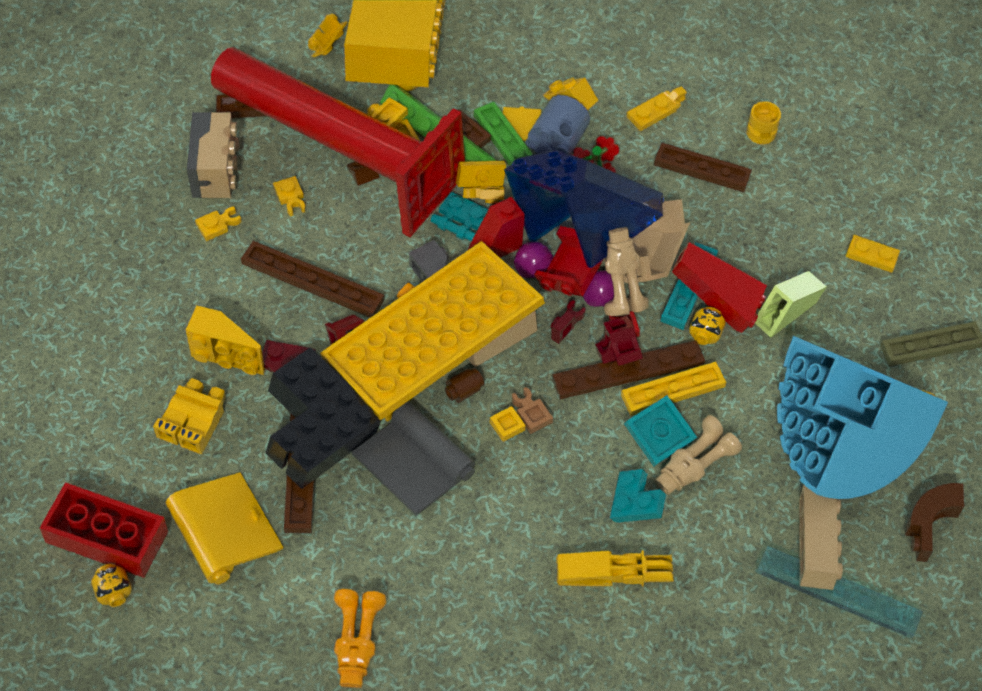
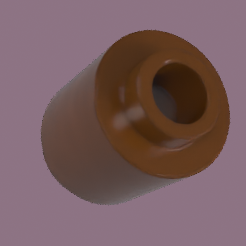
M476 368L466 369L446 381L445 393L451 401L456 400L457 403H460L481 390V387L484 386L483 377Z

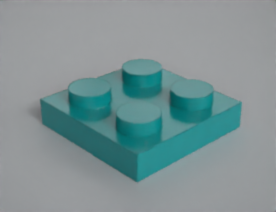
M668 395L624 423L653 467L670 457L678 449L684 448L697 439V436Z

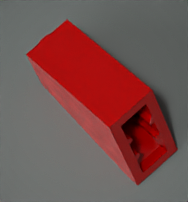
M512 197L490 206L468 250L482 241L501 258L522 246L524 213Z

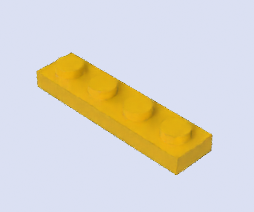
M713 362L624 389L621 392V397L630 416H633L668 395L673 403L725 388L726 380L717 363Z

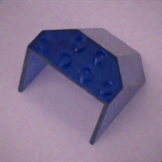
M558 150L518 158L513 161L512 165L504 169L515 202L524 213V228L529 241L536 242L571 217L587 267L592 268L607 257V242L610 241V230L627 227L629 237L634 238L663 217V193L594 163Z

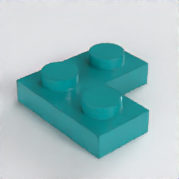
M643 469L621 471L619 473L610 515L614 522L662 518L666 494L661 489L644 491L648 474Z

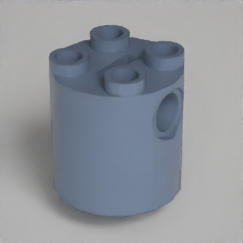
M563 95L552 97L529 131L528 138L526 139L527 146L543 156V160L548 163L555 164V162L567 160L590 124L588 111L580 102L571 97Z

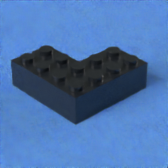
M310 347L272 374L268 391L295 419L270 436L265 453L281 469L286 467L289 454L291 453L292 455L290 456L285 473L303 489L377 433L381 420L373 413L372 408L363 401L353 387Z

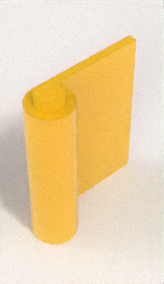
M240 472L179 490L170 495L166 500L167 508L209 583L222 584L230 578L234 566L283 549V545Z

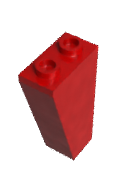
M690 242L680 253L672 270V273L709 307L719 310L725 321L734 330L742 333L747 327H753L758 318V315L755 314L756 310L762 307L766 296L763 295L767 287L766 284Z

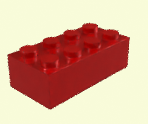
M66 482L39 527L45 543L106 565L115 564L116 566L123 567L126 572L145 578L168 534L163 516Z

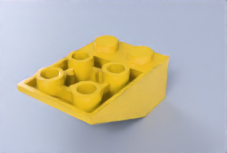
M196 305L186 328L191 357L202 363L207 361L218 363L219 366L225 369H231L232 367L242 369L243 372L249 375H255L256 373L264 375L265 369L261 345L221 311Z

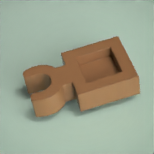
M523 388L525 396L523 399L518 398L515 393L512 394V403L519 408L517 409V414L526 425V429L530 434L553 423L552 415L540 398L532 401V393L529 388Z

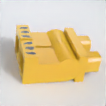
M193 378L184 387L179 385L162 418H158L153 425L156 437L175 445L180 443L181 447L202 455L224 413L225 391L218 387H212L208 396L202 394L204 389L203 383Z

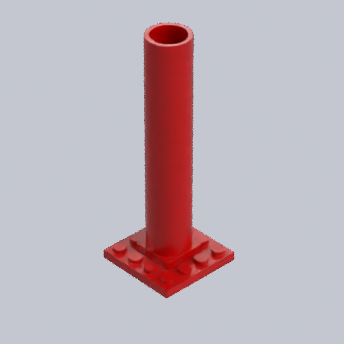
M235 47L227 48L216 59L211 72V84L214 89L396 182L402 233L411 238L457 186L459 162H465L462 113L453 108L447 115L441 118L439 124L433 131H429L423 142Z

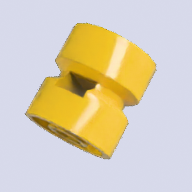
M766 101L753 105L746 132L752 142L768 144L774 141L781 119V111L778 106Z

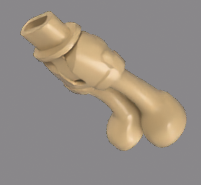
M627 227L610 230L605 268L607 273L611 274L614 298L604 305V313L610 316L629 315L630 311H644L649 307V300L640 291L637 277L640 260L633 246V238L629 237ZM624 274H626L630 294L628 298L625 292Z
M708 415L703 419V433L701 437L687 449H678L672 454L671 460L667 463L666 467L661 469V475L655 479L657 486L667 495H670L675 489L680 491L684 486L699 481L705 475L704 470L716 460L724 456L737 455L742 450L741 442L734 434L728 432L723 436V427L714 416ZM719 440L718 444L700 459H695L708 446Z

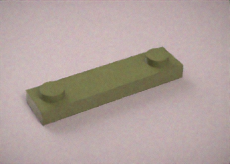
M976 321L882 340L880 347L890 367L981 348L982 334Z

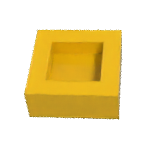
M512 406L491 416L489 421L503 442L525 431L526 427Z

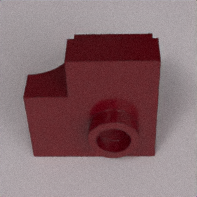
M628 316L603 323L605 329L604 337L595 344L597 354L603 364L615 360L618 366L643 359L634 326Z

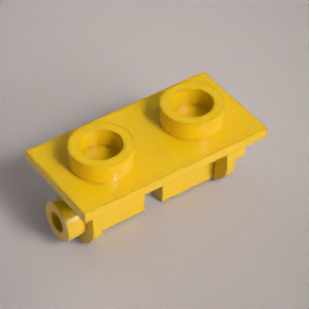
M335 14L326 15L319 25L320 29H316L308 40L309 49L315 51L312 57L327 55L333 48V42L343 35V29L348 22L339 23Z

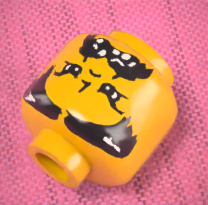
M702 308L695 313L689 326V333L700 345L717 343L725 328V319L721 312L715 308Z
M115 564L101 566L96 570L95 575L91 579L96 599L102 605L118 607L126 602V598L132 592V586L125 569Z

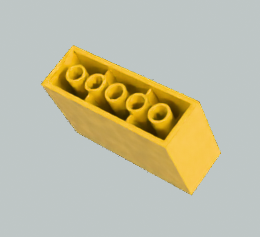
M353 0L344 43L345 81L429 87L430 78L435 76V64L437 63L436 49H439L440 38L438 35H441L446 0Z

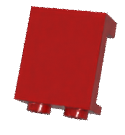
M560 226L556 233L562 241L546 272L536 270L534 276L540 282L539 285L547 291L556 290L567 296L577 295L583 297L607 254L608 246L598 233Z

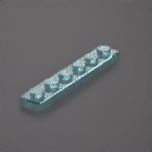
M767 546L756 572L911 639L916 633L923 613L919 609L841 577V580H836L833 590L800 586V559Z

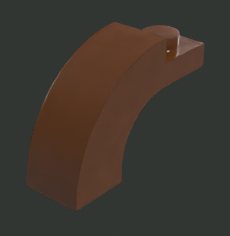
M948 483L937 486L926 492L917 501L905 529V536H913L911 550L916 552V561L927 562L933 552L932 524L936 520L945 517L958 518L964 508L963 483Z

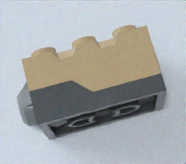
M192 112L187 173L192 198H231V189H236V175L233 174L238 169V159L235 156V152H239V138H235L237 136V124L232 122L231 113Z

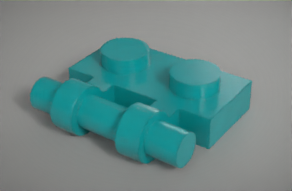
M450 192L439 207V213L443 214V216L441 217L434 213L430 222L438 225V229L448 230L456 234V237L461 240L467 239L472 242L476 233L472 232L471 229L478 230L489 209ZM455 220L459 223H462V225L460 226L452 221Z

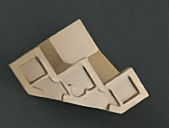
M682 199L577 214L579 230L598 233L606 243L610 241V230L623 227L628 228L629 237L633 238V246L640 260V267L637 269L638 282L668 277L690 222L685 223ZM607 254L603 259L604 262L607 260ZM624 274V282L628 283L626 274Z

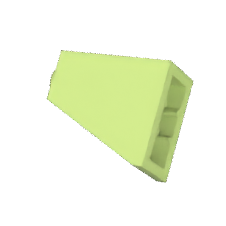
M810 271L775 285L757 314L758 318L755 324L770 338L815 305L827 286Z

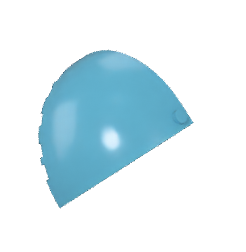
M793 336L783 364L787 368L784 382H779L778 389L782 398L781 403L777 404L778 423L782 424L783 432L780 436V441L784 453L789 455L791 469L797 471L801 477L800 481L808 489L817 495L827 498L849 499L860 497L885 487L915 462L933 436L948 402Z

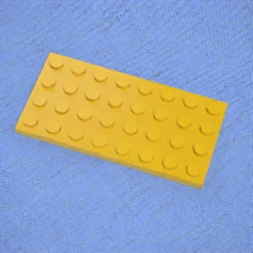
M481 241L320 352L322 359L353 387L363 401L372 408L373 413L382 420L545 304L544 297Z

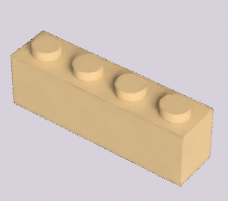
M803 485L799 498L800 586L833 590L836 580H841L843 571L842 563H838V558H840L842 552V542L838 541V536L841 532V520L837 519L841 500L817 495L805 485Z

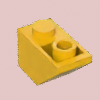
M572 77L566 81L557 80L549 86L550 89L543 95L548 100L557 95L571 97L580 102L586 110H589L599 101L585 77L578 79Z

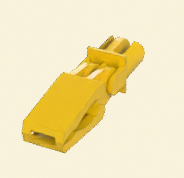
M641 550V553H627L623 555H612L611 551L558 554L556 557L557 583L564 586H612V583L641 584L644 586V582H673L672 554L644 555V550Z

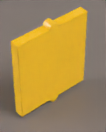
M523 106L520 108L503 107V114L520 138L526 141L529 131L541 114V109H528Z

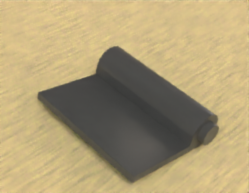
M409 401L395 410L391 423L352 451V455L415 516L446 494L461 480H469L475 472V462Z

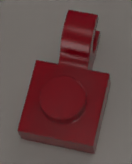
M574 300L568 303L566 312L561 317H556L551 324V339L558 344L574 329V325L585 317L586 308L583 307L579 312L573 311L576 303Z

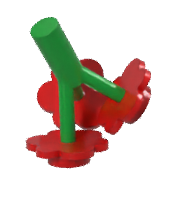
M599 136L596 139V145L593 146L592 155H590L588 150L583 151L581 147L575 148L573 155L570 156V161L573 163V171L584 174L589 171V176H591V180L594 183L608 181L610 176L616 173V169L609 162L613 161L615 155L619 153V146L614 144L615 140L612 137Z

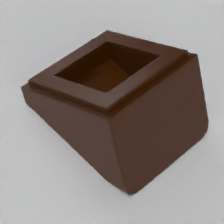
M355 161L346 165L358 186L379 178L378 173Z

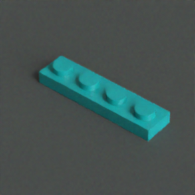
M695 242L694 245L717 257L718 250ZM680 279L676 283L660 322L684 330L699 297Z

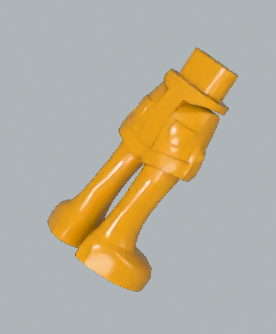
M339 589L334 594V601L343 613L341 638L336 640L334 649L339 667L337 668V673L340 674L339 685L342 687L361 688L363 677L367 676L370 660L375 655V643L371 641L374 617L385 606L386 595L377 591H368L362 595L359 636L354 637L359 595L350 589Z

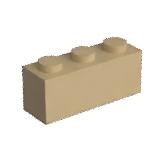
M536 311L473 354L468 360L474 367H477L537 331Z

